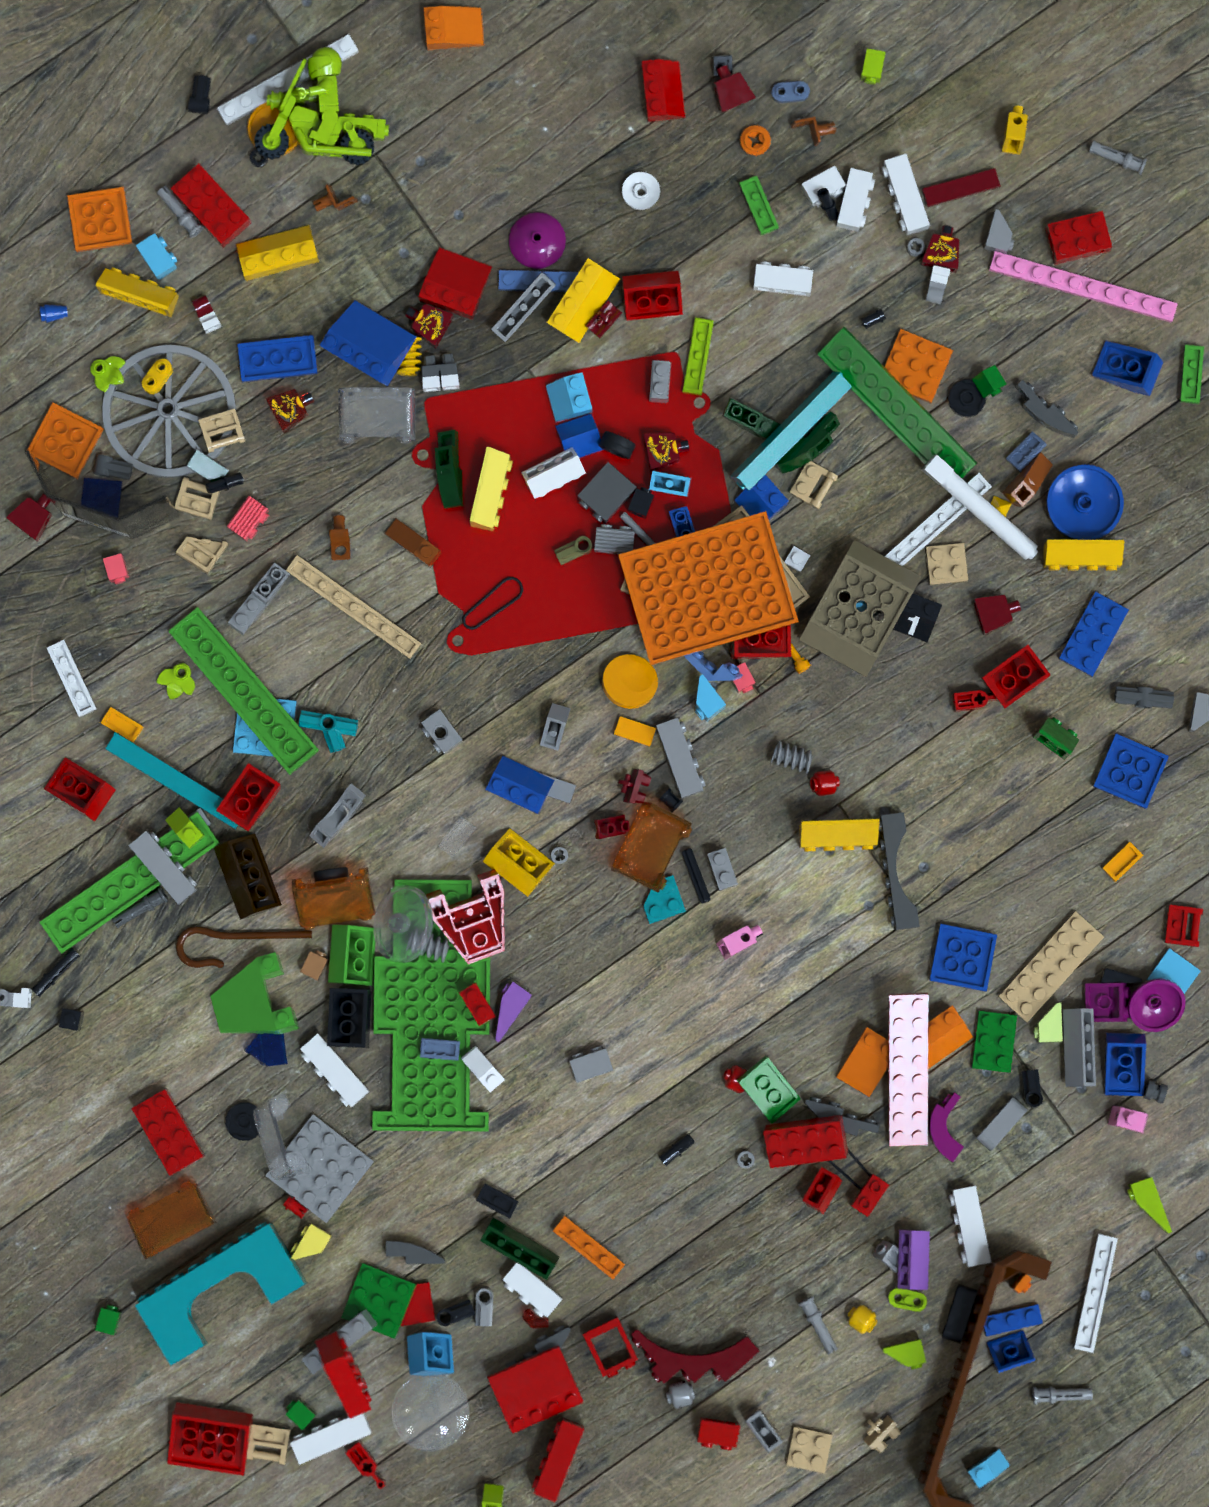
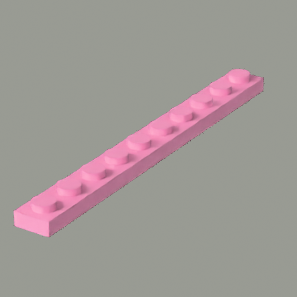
M996 251L994 252L989 269L992 272L1171 323L1173 322L1178 304Z

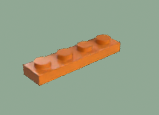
M566 1216L563 1217L553 1230L554 1233L611 1279H614L625 1266L622 1261Z

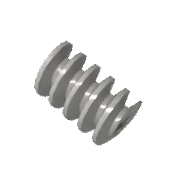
M779 741L775 746L771 763L776 759V765L779 766L783 761L784 768L790 763L791 770L798 766L799 772L806 768V774H808L813 757L812 751L808 750L804 754V748H801L797 752L796 745L790 750L789 743L782 747V741Z
M416 929L411 936L407 951L412 946L413 953L419 949L421 956L427 952V958L434 954V960L436 961L441 956V962L444 963L450 945H448L447 938L443 942H441V936L433 940L432 933L427 938L426 931L419 935V929Z

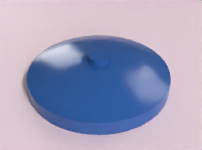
M1077 465L1066 469L1053 481L1048 491L1046 504L1049 518L1061 534L1073 540H1097L1110 533L1119 522L1123 512L1124 499L1118 482L1106 470L1093 465Z

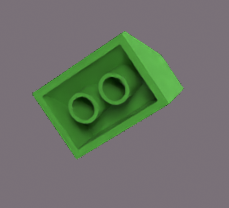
M332 925L329 983L372 986L377 928Z

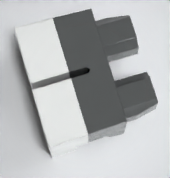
M452 354L442 355L443 364L436 365L435 356H425L424 366H422L424 392L441 391L439 373H441L443 390L460 389L457 365Z

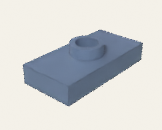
M1032 431L1006 457V460L1021 472L1047 444Z
M421 1038L420 1058L459 1061L460 1041Z

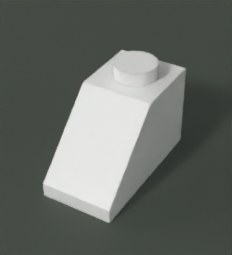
M476 1046L461 1058L489 1092L505 1080Z

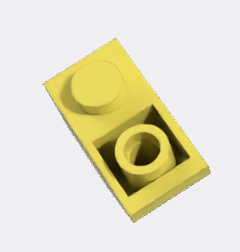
M311 1224L309 1227L306 1225L300 1235L303 1237L301 1242H296L291 1250V1253H293L291 1258L296 1260L322 1253L332 1235L314 1224Z

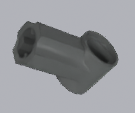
M97 454L93 474L102 477L112 476L130 480L133 464Z

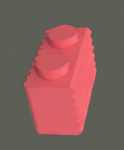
M248 496L227 525V528L245 541L249 538L252 540L258 532L257 526L267 520L269 510L254 498Z

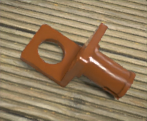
M815 117L796 120L791 124V128L809 125L814 146H818L821 142L820 136L836 133V127H833L835 126L834 122L818 125Z
M327 184L325 185L328 191L327 195L314 200L313 204L316 205L314 207L317 212L330 205H333L340 211L358 202V199L353 196L339 203L333 188Z
M336 515L333 517L334 529L329 530L331 559L333 561L349 560L351 558L350 537L348 529H345V516ZM342 546L346 549V553L344 555H337L335 553L336 548Z

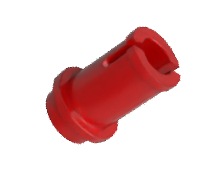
M289 1196L283 1204L286 1207L285 1210L289 1209L300 1219L308 1211V1208L297 1202L295 1197Z

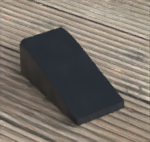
M1105 968L1103 969L1100 983H1142V978Z

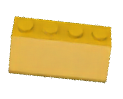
M310 225L236 244L246 281L319 262Z
M588 258L547 323L579 343L588 330L586 325L603 307L620 278Z
M111 267V270L105 268L96 282L95 286L101 294L168 317H172L179 295L175 292L176 290L172 287L165 286L162 288L157 286L158 283L151 280L144 282L139 280V276L121 274V270Z
M1047 539L1043 545L1044 567H1048L1049 571H1059L1060 568H1067L1068 571H1078L1079 568H1087V571H1098V568H1106V571H1117V568H1120L1123 562L1124 540Z

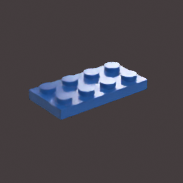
M313 335L238 344L242 382L318 374Z
M1095 591L1059 659L1093 677L1129 609Z

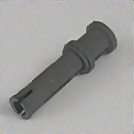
M159 887L151 895H145L141 902L112 918L113 923L116 922L115 926L119 928L147 910L153 911L161 903L169 902L164 890Z

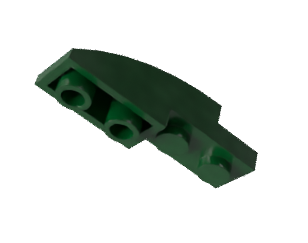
M729 398L722 415L735 425L763 440H766L781 425L732 398Z
M830 411L821 419L816 428L809 432L806 439L802 437L776 463L780 473L785 474L802 467L819 456L833 443L831 434L840 425L836 414Z
M458 431L439 432L438 448H435V462L443 506L445 509L463 506Z

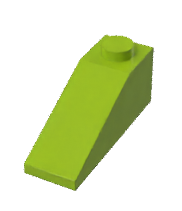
M1148 1177L1128 1184L1129 1189H1127L1130 1200H1134L1135 1204L1165 1233H1172L1153 1178Z

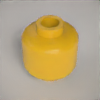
M860 1305L857 1308L853 1307L847 1315L850 1317L848 1321L849 1326L860 1334L870 1333L877 1324L876 1314L865 1305Z

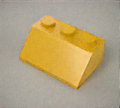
M510 828L492 847L483 860L486 865L491 869H495L500 876L527 897L535 890L555 864Z

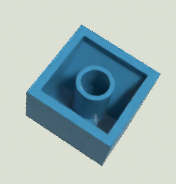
M420 1332L407 1336L410 1375L431 1376L454 1373L452 1335Z

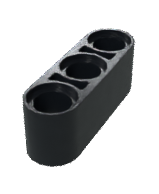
M958 1284L942 1332V1338L961 1343L977 1295L976 1289Z

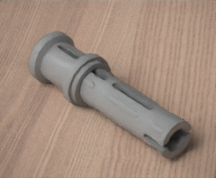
M1093 141L1089 151L1121 164L1124 169L1129 168L1137 171L1139 175L1142 174L1147 162L1145 158L1140 159L1133 156L1132 153H1122Z
M167 186L158 190L157 194L179 219V225L184 226L188 231L189 237L197 236L204 227L196 222L193 218L194 215L184 209Z
M811 1296L799 1302L798 1305L802 1307L807 1316L806 1320L809 1323L811 1322L828 1355L838 1350V1347H836L821 1318V1310H818L813 1301L814 1297Z
M1050 1386L1049 1389H1037V1387L1032 1389L1034 1405H1037L1038 1402L1054 1404L1056 1401L1092 1400L1093 1397L1092 1388L1055 1389V1387Z

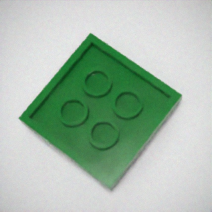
M362 1263L341 1318L351 1321L366 1309L378 1324L371 1330L396 1339L417 1284Z

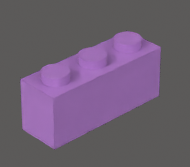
M899 1230L897 1289L928 1290L930 1231Z

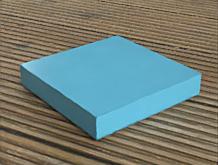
M1169 948L1146 980L1149 981L1157 978L1171 980L1185 994L1201 971Z

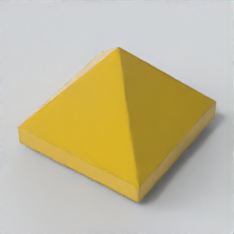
M994 496L991 505L1006 517L1012 503Z

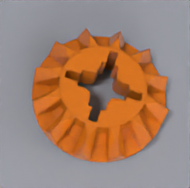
M757 125L746 128L740 138L742 149L748 155L755 156L764 154L771 142L768 131ZM759 134L758 141L761 142V144L756 143L755 146L752 147V141L750 140V138L754 139Z

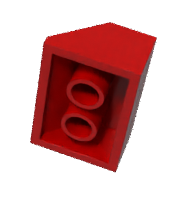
M664 59L642 61L648 122L685 118L679 62Z
M679 270L622 276L626 321L683 315Z

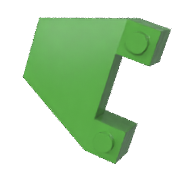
M276 952L257 957L210 996L220 1033L284 1034L299 1029L295 1011L291 1007L273 1011L265 980L284 975L280 957Z

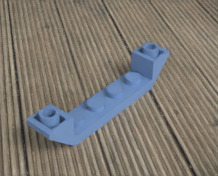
M702 651L684 656L708 681H733L743 676L739 672V668L730 662L722 664L717 670V666L713 662L708 661L703 656Z

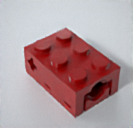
M1103 211L1047 224L1045 229L1055 265L1107 253L1112 249Z

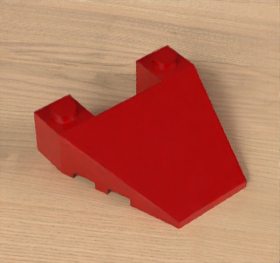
M495 869L477 875L482 894L455 904L447 905L441 889L422 895L432 920L468 964L505 951L504 890Z

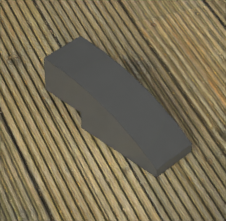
M386 1241V1257L406 1256V1264H445L443 1257L424 1247L401 1241Z

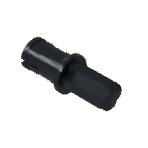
M822 188L817 192V196L822 203L821 208L826 212L830 221H836L839 214L835 207V200L831 198L827 188Z
M241 473L227 477L222 476L220 480L207 483L206 490L211 494L221 490L228 491L231 487L242 485L244 482Z
M689 1134L686 1135L675 1145L672 1144V1147L659 1156V1158L667 1166L679 1155L681 1157V1154L695 1143L694 1139Z

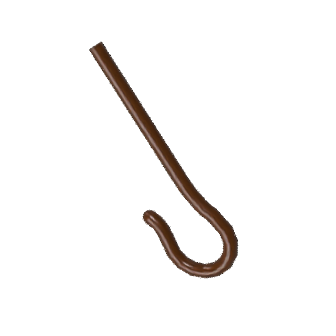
M193 926L181 932L176 942V952L181 962L189 967L216 966L222 968L224 962L219 959L192 960L187 957L183 948L187 937L192 934H202L226 940L312 938V931L222 932L206 927Z

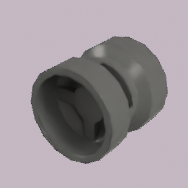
M1149 1080L1145 1088L1144 1099H1155L1156 1102L1163 1104L1168 1085H1158L1154 1081Z

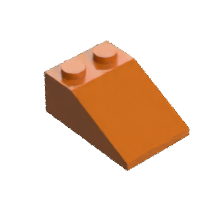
M455 6L424 7L428 50L484 46L481 8Z
M866 1027L836 1078L870 1097L888 1068V1039Z

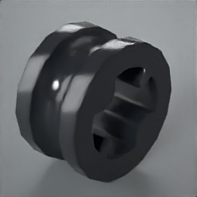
M256 149L253 150L250 154L253 166L259 168L265 166L267 159H261V162L257 163L254 157H257L256 154L259 153Z

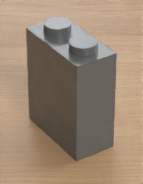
M607 462L577 496L580 500L578 504L585 510L589 508L593 512L592 516L601 523L603 521L607 523L631 497L637 487Z

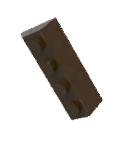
M256 834L229 840L214 847L240 920L282 905Z

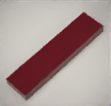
M996 168L929 186L923 188L922 191L928 208L1000 188L1001 185Z

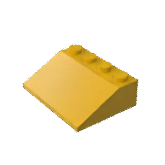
M879 819L802 821L799 825L800 848H804V852H815L816 848H823V851H835V847H843V851L854 850V847H862V850H873V846L878 845Z

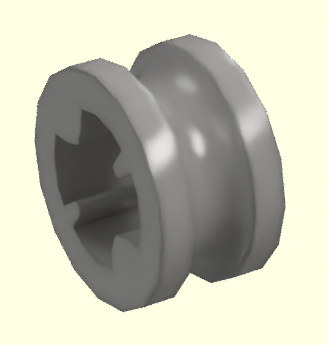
M919 238L910 240L907 246L908 253L914 257L922 255L925 248L924 242ZM913 243H916V245L921 246V248H919V252H916V250L911 249V247H913Z
M563 847L554 848L551 853L552 861L557 864L565 863L568 859L567 850ZM557 850L558 852L559 850L564 851L563 855L565 858L563 860H556L554 853Z
M743 1151L738 1155L737 1161L740 1167L746 1169L752 1167L755 1159L750 1151ZM744 1154H748V1157L752 1159L751 1163L748 1162L749 1165H744V1162L740 1161L741 1156L744 1157Z

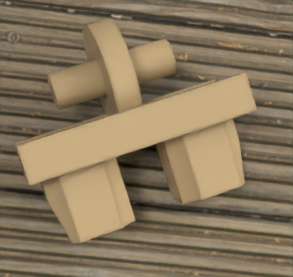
M887 1415L883 1421L879 1418L875 1423L871 1420L867 1422L871 1427L866 1431L869 1435L864 1441L872 1450L875 1449L882 1453L887 1448V1444L883 1439L887 1435L892 1439H896L900 1431L896 1427L897 1424Z

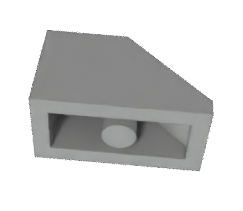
M996 209L984 249L1007 254L1008 250L1012 251L1014 240L1011 238L1013 233L1000 210Z
M1199 692L1194 694L1188 732L1195 731L1209 721V694Z
M552 703L540 746L559 750L571 708Z

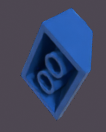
M502 756L486 790L539 815L555 780Z

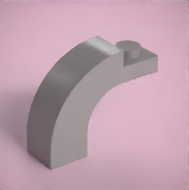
M351 783L338 802L315 826L309 836L325 848L355 814L366 795Z

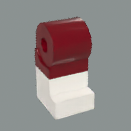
M206 295L192 301L206 334L222 327Z

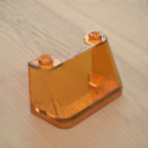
M644 802L639 808L630 830L619 849L611 871L659 893L666 885L667 880L665 879L664 872L679 841L689 837L692 831V823L653 803Z
M368 867L360 868L359 874L353 876V873H349V877L311 883V880H307V884L303 883L301 878L292 879V894L299 925L305 930L314 929L316 926L358 919L366 921L372 919V916L376 914Z
M189 1180L181 1184V1189L141 1210L137 1207L128 1212L129 1216L126 1219L145 1260L217 1223L197 1182L191 1183Z

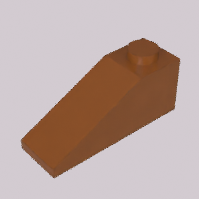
M395 519L384 533L429 568L441 555V551L398 519Z

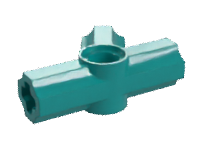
M301 710L299 727L323 731L329 751L334 753L346 748L342 734L356 737L358 720ZM326 719L334 721L331 728L324 727L323 723Z

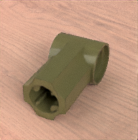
M581 536L554 551L562 566L578 557L588 555L592 551L593 546L588 537ZM587 541L589 543L588 549L580 550L578 548L579 543Z

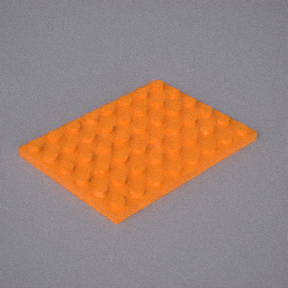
M766 511L618 554L650 665L799 622Z

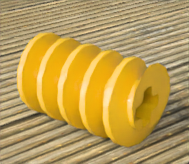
M417 337L399 367L401 369L397 370L398 375L418 376L415 372L420 371L421 368L416 367V364L421 363V360L416 359V357L421 356V353L417 352L416 349L422 348L421 345L417 344L422 338Z

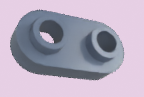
M802 81L778 83L772 89V98L778 103L802 102L808 98L810 89ZM802 88L804 92L798 93L797 89ZM783 89L785 93L780 95L778 90Z

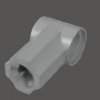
M482 1287L476 1293L475 1326H492L494 1294L489 1287ZM486 1291L490 1294V1299L482 1301L479 1294Z

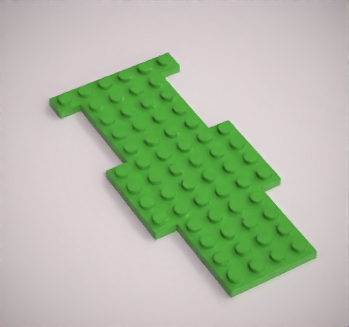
M395 880L394 957L374 956V1034H393L392 1111H373L372 1131H489V1112H470V1069L461 1058L470 1051V1035H490V1021L479 1027L459 992L476 983L490 1005V957L468 964L449 939L448 945L450 946L444 963L441 962V956L436 961L434 960V954L427 958V952L421 956L419 949L413 953L412 946L407 951L411 936L416 929H419V935L426 931L427 938L432 933L433 940L441 936V942H443L447 938L429 915L422 895L441 889L449 906L472 897V880ZM421 1038L460 1041L459 1061L420 1058Z

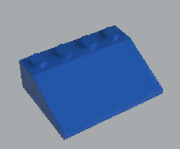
M355 300L331 326L319 346L388 386L417 337Z

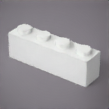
M907 154L885 160L884 167H881L884 178L888 177L890 184L887 187L890 196L893 195L895 199L893 203L896 214L899 213L901 220H899L901 230L905 231L908 236L929 229L930 224Z
M316 1034L301 1048L303 1052L301 1056L307 1063L311 1061L316 1066L314 1071L320 1077L324 1075L328 1080L327 1086L333 1092L336 1090L341 1095L339 1099L346 1107L348 1105L353 1107L370 1092L334 1050L327 1046V1042L319 1034Z
M976 1186L951 1190L952 1194L949 1195L951 1206H955L956 1213L953 1214L955 1225H959L960 1232L957 1233L958 1243L963 1245L964 1252H961L963 1264L966 1263L967 1267L991 1263Z
M360 1414L351 1419L348 1416L343 1420L338 1417L329 1421L330 1425L323 1428L322 1425L311 1429L312 1433L306 1436L304 1433L294 1436V1441L290 1444L299 1465L371 1434L372 1430L365 1414Z

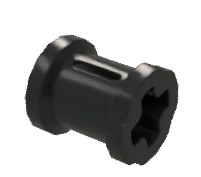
M669 788L658 801L663 802L670 809V812L673 813L683 800H679Z

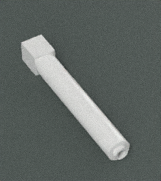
M934 455L921 469L1024 560L1028 558L1031 560L1038 553L1036 550L1037 544L957 475L954 469L938 455Z

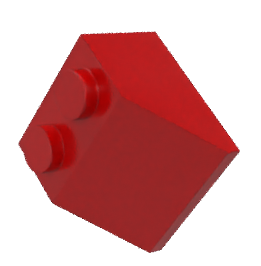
M701 1417L697 1442H701L703 1447L712 1448L714 1444L720 1445V1449L732 1451V1447L736 1448L740 1424Z

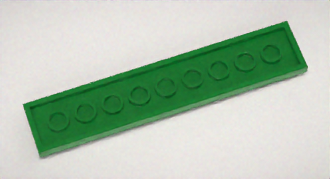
M845 327L817 354L834 372L842 373L843 377L852 386L851 389L925 465L934 455H938L954 469L957 475L963 478L977 464V461Z

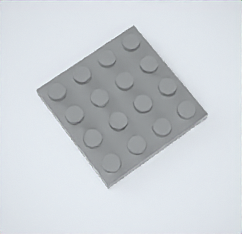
M313 1114L265 1176L327 1223L374 1161Z

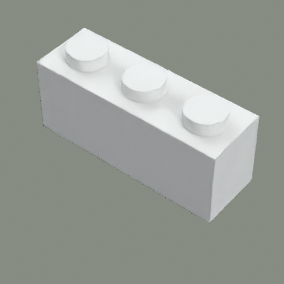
M850 169L837 227L859 232L860 226L864 227L866 216L863 215L864 208L868 209L871 198L867 196L869 190L873 191L875 180L872 179L873 173Z
M769 262L756 264L753 290L810 296L813 270H809V267L798 266V268H790L788 264L771 266L772 263Z
M573 447L522 472L534 499L542 497L548 492L560 488L564 484L586 474Z
M518 1263L514 1265L503 1279L505 1281L504 1286L511 1292L517 1291L520 1294L518 1298L526 1305L530 1302L535 1307L533 1310L541 1317L544 1315L548 1317L562 1300L558 1294L532 1272Z

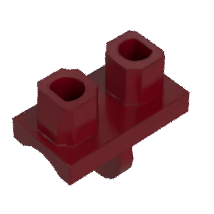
M607 301L588 322L586 328L600 339L622 315V312L610 301Z
M633 769L631 775H625L624 780L618 779L617 783L622 785L621 793H625L623 802L629 804L644 803L646 794L638 792L640 785L648 787L651 777L645 774L643 770Z
M623 814L594 820L596 826L595 839L626 834L630 830L629 821L625 820V815Z

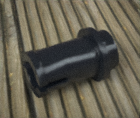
M876 309V312L861 318L865 329L879 322L884 323L883 320L886 317L882 309Z

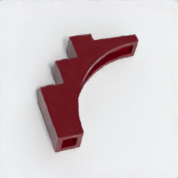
M638 1329L631 1333L633 1336L631 1341L638 1348L643 1347L646 1351L644 1355L651 1363L653 1361L656 1362L651 1368L653 1371L651 1375L658 1383L662 1381L664 1384L681 1369H683L681 1374L688 1382L692 1380L695 1383L711 1368L714 1369L712 1374L718 1381L723 1379L726 1382L760 1352L747 1335L734 1345L721 1351L689 1355L676 1353L660 1347L649 1340Z

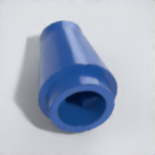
M49 304L39 306L41 322L46 321L48 323L68 317L67 306Z

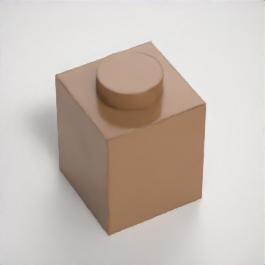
M318 950L315 953L310 951L300 972L319 981L329 961L325 959L326 954Z

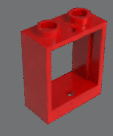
M618 1317L583 1333L603 1377L606 1375L608 1378L618 1374V1369L625 1367L627 1370L636 1365L635 1361L638 1358ZM617 1327L631 1357L605 1370L591 1339Z

